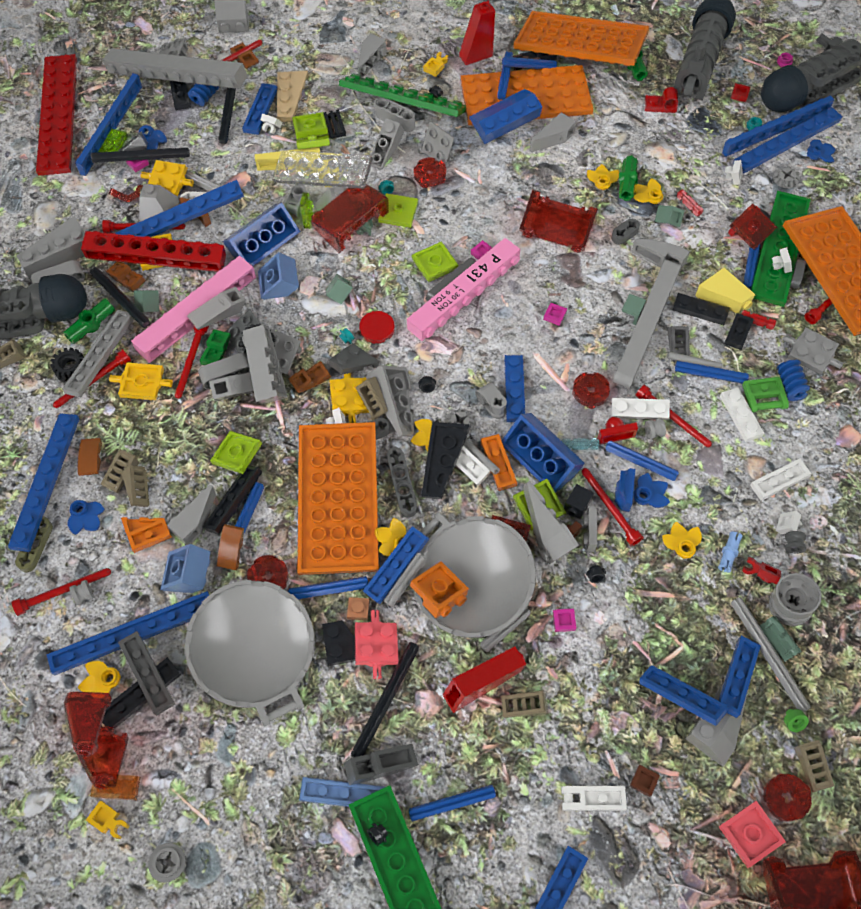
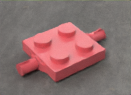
M372 610L371 622H355V665L373 667V679H376L377 675L378 679H381V667L398 665L399 662L397 623L380 622L379 610H376V612Z

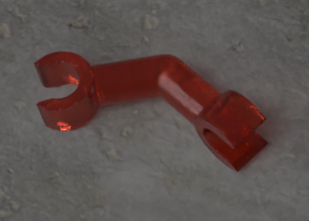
M143 185L137 186L136 191L129 195L111 188L109 195L129 203L140 196V189L143 188Z

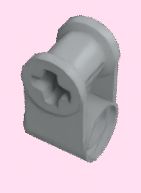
M299 183L293 185L283 202L287 211L295 214L297 217L302 215L303 209L308 202L305 186Z
M493 382L475 391L478 401L493 418L500 419L505 416L507 400Z

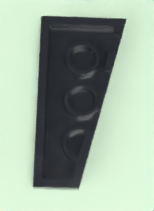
M432 422L421 495L423 498H443L470 431V424Z

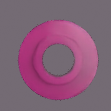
M782 53L778 57L777 63L781 67L792 65L793 57L789 53Z

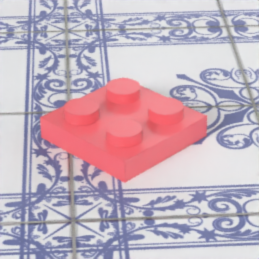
M757 801L718 826L747 868L752 867L786 842Z

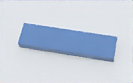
M303 777L299 801L349 807V804L385 787L367 784L349 786V782Z

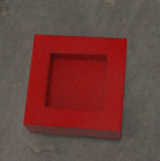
M735 83L730 99L746 102L751 87Z

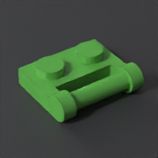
M780 377L743 382L744 393L753 413H756L757 410L774 408L788 409L789 402ZM778 397L779 399L778 401L756 402V399Z

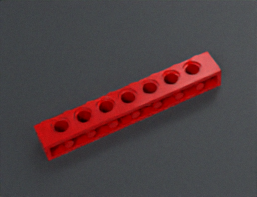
M85 231L81 246L85 258L215 272L224 268L226 259L224 245L218 243L208 244L200 241L188 242L185 240L159 239L149 236L139 237L131 234L120 235L98 231Z

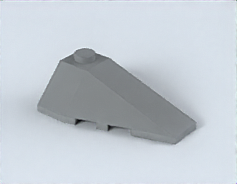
M381 365L369 372L367 378L376 377L388 410L385 414L398 435L414 436V418L410 412V406L413 405V401L409 396L412 385L407 367Z
M529 481L523 486V491L538 548L540 549V556L550 565L575 549L579 544L564 522L559 524L556 520L555 511L546 508L543 496Z
M724 682L714 695V699L719 700ZM747 694L739 717L735 718L726 713L717 726L699 717L685 738L722 767H724L736 748Z

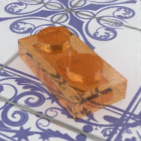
M95 773L90 797L137 801L141 777Z

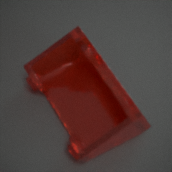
M353 181L344 192L312 215L311 224L340 253L345 249L343 244L346 239L350 241L351 234L373 216L378 218L380 214L384 217L389 213V201L383 193L363 181Z
M532 190L519 228L522 236L530 239L535 237L569 247L571 251L576 253L585 251L598 218V208L590 206L589 210L586 211L585 207L578 208L550 200L548 196H540L541 192Z
M69 692L64 700V708L73 749L94 787L98 789L116 788L129 737L127 733H122V736L113 733L114 727H102L106 708L110 707L112 698L109 693Z
M839 850L833 854L829 863L786 867L785 861L773 856L763 859L762 871L771 909H861V862L856 851Z

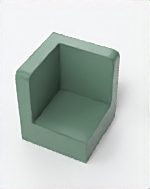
M659 205L655 222L680 227L685 210L674 206Z
M336 274L326 289V295L342 304L353 289L352 283L341 275Z
M134 290V305L141 312H159V291Z
M629 294L622 312L634 316L633 325H636L646 300Z

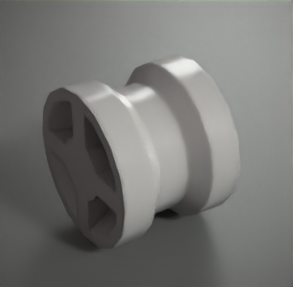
M658 418L653 422L651 420L645 421V432L648 439L666 435V427L662 418Z
M87 580L82 581L78 586H70L71 595L77 605L82 604L86 599L91 600L94 598L93 591Z

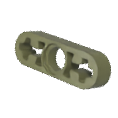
M44 516L40 526L44 524L46 526L38 529L35 540H39V545L31 549L29 555L25 551H19L16 557L15 564L22 572L28 573L36 568L52 532L53 525ZM27 560L30 561L29 564H28V563H26L25 565L22 564L23 561H27Z

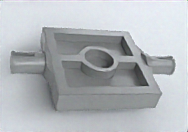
M805 328L797 339L787 334L783 341L793 345L788 359L800 360V365L820 375L830 364L839 369L844 364V362L834 358L839 344L808 328Z

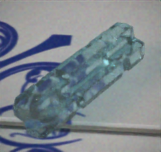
M588 438L562 439V442L569 449H599V439L591 438V440H588Z

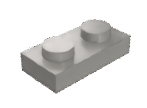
M589 507L587 514L583 515V526H586V532L583 534V544L586 545L587 552H595L597 547V508Z

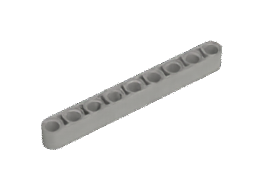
M664 260L617 368L613 383L631 388L677 279L681 264Z

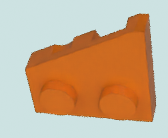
M121 518L134 553L172 538L165 518Z

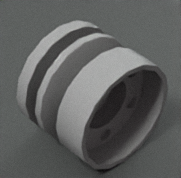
M800 573L787 574L776 585L769 597L768 606L773 617L776 616L780 623L792 627L800 626L809 621L821 603L822 594L818 584L807 575Z

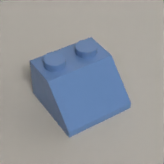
M280 252L258 270L260 295L263 300L289 296L299 287L295 259Z
M188 544L168 552L160 590L194 593L203 590L206 584V572L210 564L209 557L211 551Z

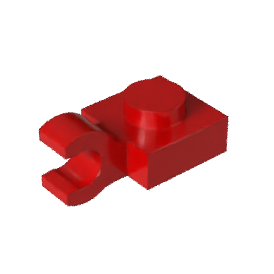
M748 557L747 562L752 564L753 567L747 568L744 566L742 571L745 574L758 573L757 576L764 582L778 584L781 578V570L764 562L759 563L754 558Z

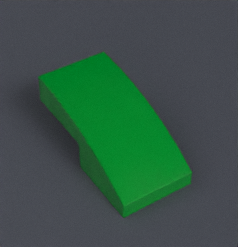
M213 329L206 341L207 348L200 358L201 365L205 366L223 359L230 340V333Z

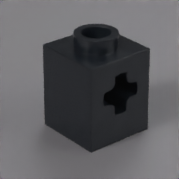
M576 484L565 502L564 510L569 516L581 519L590 505L594 493Z

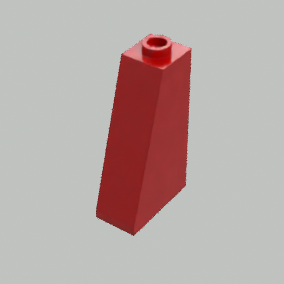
M489 0L474 5L459 52V56L465 65L493 57L495 9Z
M514 646L454 677L442 695L452 712L455 713L519 674L527 665L525 658Z

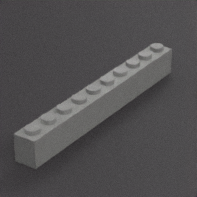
M113 48L110 49L102 60L108 72L112 74L128 76L138 74L139 77L236 89H240L248 77L243 63Z

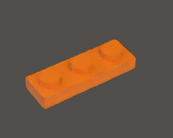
M496 434L481 438V445L485 456L500 469L497 474L492 473L498 491L516 487L517 481L500 435Z

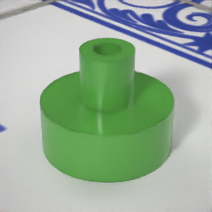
M788 709L784 723L791 732H800L807 727L809 719L800 709Z

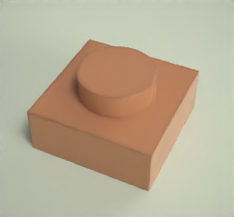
M349 597L347 619L368 621L370 599Z

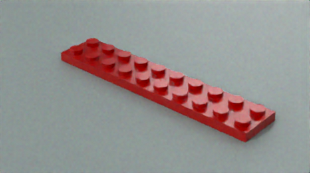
M75 54L49 56L44 59L36 165L38 176L71 173L77 57Z

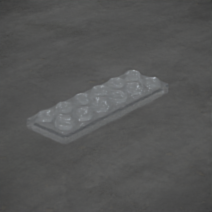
M281 150L272 180L275 183L364 189L373 158L371 155Z

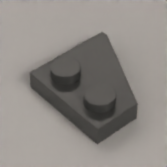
M352 343L330 358L328 365L341 374H347L352 371H362L366 366L377 368L379 361Z

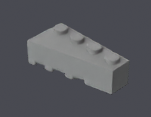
M74 215L18 254L17 258L29 279L31 280V275L35 272L83 257L84 254L81 246L85 232Z
M263 324L243 330L242 341L246 347L256 402L268 404L288 398L269 326Z

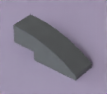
M413 744L373 751L368 755L350 758L344 763L349 786L418 766Z

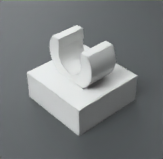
M265 114L261 116L260 120L264 122L262 126L263 131L267 132V128L271 127L270 133L274 134L276 128H281L282 122L277 118Z
M741 160L734 161L733 167H725L726 180L733 179L734 185L741 184L743 174Z
M787 247L779 249L780 256L772 258L774 270L783 267L785 273L791 272L792 265Z
M340 408L332 410L334 417L326 419V424L347 423L345 415Z
M797 511L782 513L776 531L781 535L797 531V528L803 525L800 521L801 514Z

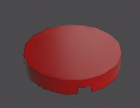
M369 312L362 317L359 323L360 334L367 342L373 344L383 343L388 338L390 339L395 332L394 320L386 312Z

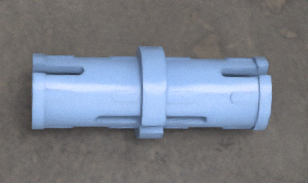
M730 532L727 544L722 549L723 556L718 566L719 570L722 571L723 567H725L723 572H731L734 559L739 554L738 547L743 537L740 533L736 537L737 532Z

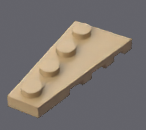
M308 71L277 72V119L281 122L292 121V117L296 116L298 103L301 100L302 91L306 85L305 81L309 76Z

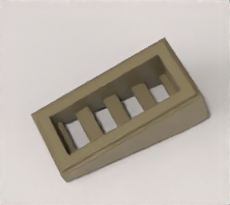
M14 339L0 346V356L2 358L0 360V369L26 358L22 346Z
M376 377L369 378L355 387L373 420L388 411Z
M120 449L105 474L101 486L118 493L124 485L122 472L129 465L137 466L139 464L137 458ZM111 479H113V480L117 481V483H116V484H113V483H111V482H109V481H110Z
M129 465L122 472V477L130 505L148 507L149 495L145 467Z
M543 690L501 696L503 718L548 714L546 694ZM535 698H539L540 708L536 709ZM526 699H530V703H531V709H530V710L527 709V700H526ZM509 700H513L514 712H510ZM518 700H521L522 711L518 709Z
M816 740L795 747V752L812 793L834 787L820 741ZM813 750L814 754L807 755L806 751ZM809 760H817L818 763L810 765ZM820 768L822 771L816 774L812 772L813 769ZM821 777L825 778L824 782L816 784L815 779Z

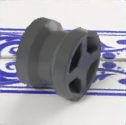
M791 531L785 534V540L787 541L785 545L786 552L799 554L807 550L804 544L806 540L804 532Z

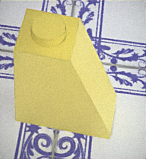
M722 268L699 285L695 296L708 302L729 307L732 312L740 313L742 310H748L752 306L755 294L726 268Z

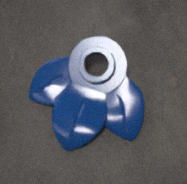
M149 125L142 126L138 133L142 131L148 142L146 150L157 149L158 143L167 142V138L162 131L154 130Z
M818 139L810 142V146L807 149V156L813 160L820 158L828 163L835 161L831 156L836 151L834 146L828 143L822 144Z
M646 473L639 477L633 498L640 505L649 504L654 508L665 507L670 503L669 499L663 496L667 490L668 483L652 481L649 473ZM640 494L645 495L646 498L640 497Z
M83 500L74 501L70 505L69 510L71 514L67 522L69 530L74 535L78 534L83 528L87 531H97L100 527L98 515L105 511L104 507L95 501L90 503Z

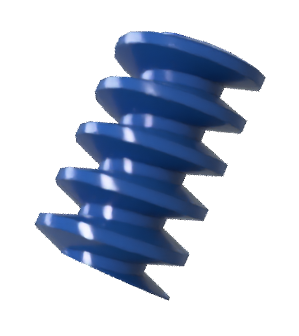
M194 84L187 94L194 103L204 106L205 102H208L209 98L212 97V94L214 95L219 90V86Z
M789 360L777 366L778 374L783 382L782 384L789 401L804 399L808 395L806 392L810 390V386L806 385L808 381L804 378L805 373L802 372L803 367L799 366L801 364L800 360Z

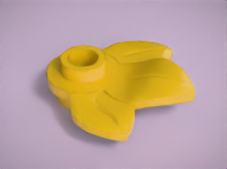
M601 164L595 171L587 170V178L594 182L598 189L606 190L610 188L612 183L618 181L619 170L609 172Z
M653 178L649 180L647 186L635 185L634 192L636 195L633 198L636 201L658 204L663 200L661 185Z
M420 419L414 422L419 432L412 437L411 442L416 446H425L428 452L433 421L430 419Z
M392 518L389 528L379 527L375 529L376 538L382 543L378 551L385 556H390L397 547L398 542L406 535V527L401 521Z
M675 522L670 530V534L662 535L664 545L668 549L676 551L679 557L689 559L694 556L696 546L701 543L702 535L699 527H694L687 531L681 524ZM682 547L687 548L688 552L683 551Z
M102 661L86 663L85 667L89 676L79 684L78 689L86 694H92L93 703L103 701L108 697L111 689L119 684L121 675L117 669L108 668ZM113 676V680L107 682L108 677Z

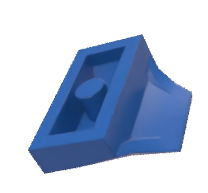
M629 468L626 471L621 470L620 480L616 483L614 501L620 510L625 512L630 511L633 503L636 470L633 468Z

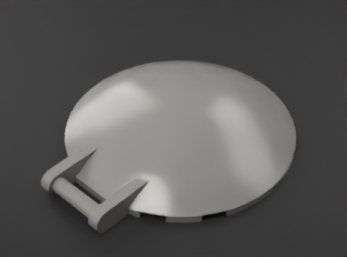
M437 512L434 518L420 531L427 536L440 523L442 524L420 551L427 560L414 579L442 561L469 590L466 602L460 607L457 605L453 606L450 614L444 618L442 616L435 618L422 605L423 599L416 593L421 609L436 626L460 637L481 638L506 629L523 614L534 593L536 567L528 544L514 528L500 520L484 518V516L467 517V519L449 522L441 513Z
M243 580L225 585L203 600L189 622L185 640L187 664L197 684L212 698L226 705L241 708L255 707L264 727L270 725L271 721L296 708L299 710L304 707L296 686L301 682L311 664L314 651V631L310 617L301 602L293 594L282 589L281 586L266 581ZM291 694L293 701L266 714L264 707Z

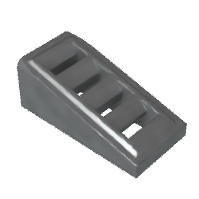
M142 131L119 151L143 150L147 148L148 142Z
M671 326L668 329L670 352L690 356L689 327ZM675 341H683V344H675ZM675 347H681L684 350H676Z

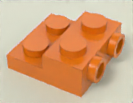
M442 561L413 579L410 583L411 588L423 599L422 605L435 618L439 616L446 617L452 611L453 606L457 605L460 607L467 600L466 596L469 588Z

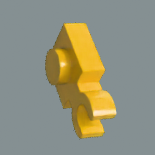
M438 52L436 59L431 57L423 66V71L436 77L444 69V64L448 62V55L442 58V53Z
M101 800L86 819L88 823L104 834L110 829V834L116 839L122 838L117 833L119 826L127 829L130 827L127 822L116 820L120 813Z

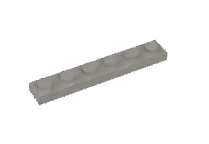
M116 311L62 388L65 394L82 397L133 322L134 318L128 312Z

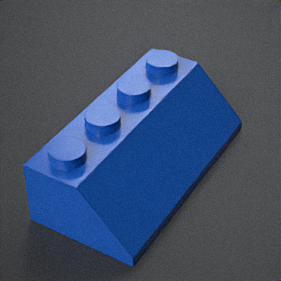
M523 89L470 116L469 119L484 144H487L540 117L542 105L534 93Z
M278 203L222 242L235 259L241 256L250 265L254 266L301 231L283 203Z
M532 413L521 414L501 440L504 448L540 482L548 479L555 493L573 479L585 464Z

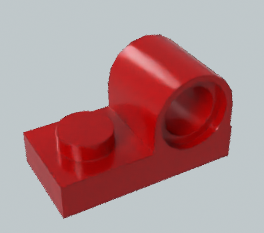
M666 88L662 96H645L646 112H677L678 90L676 88Z

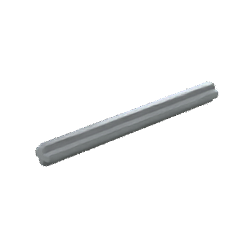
M741 597L734 599L731 605L755 643L761 645L760 651L796 708L803 712L811 708L810 704Z

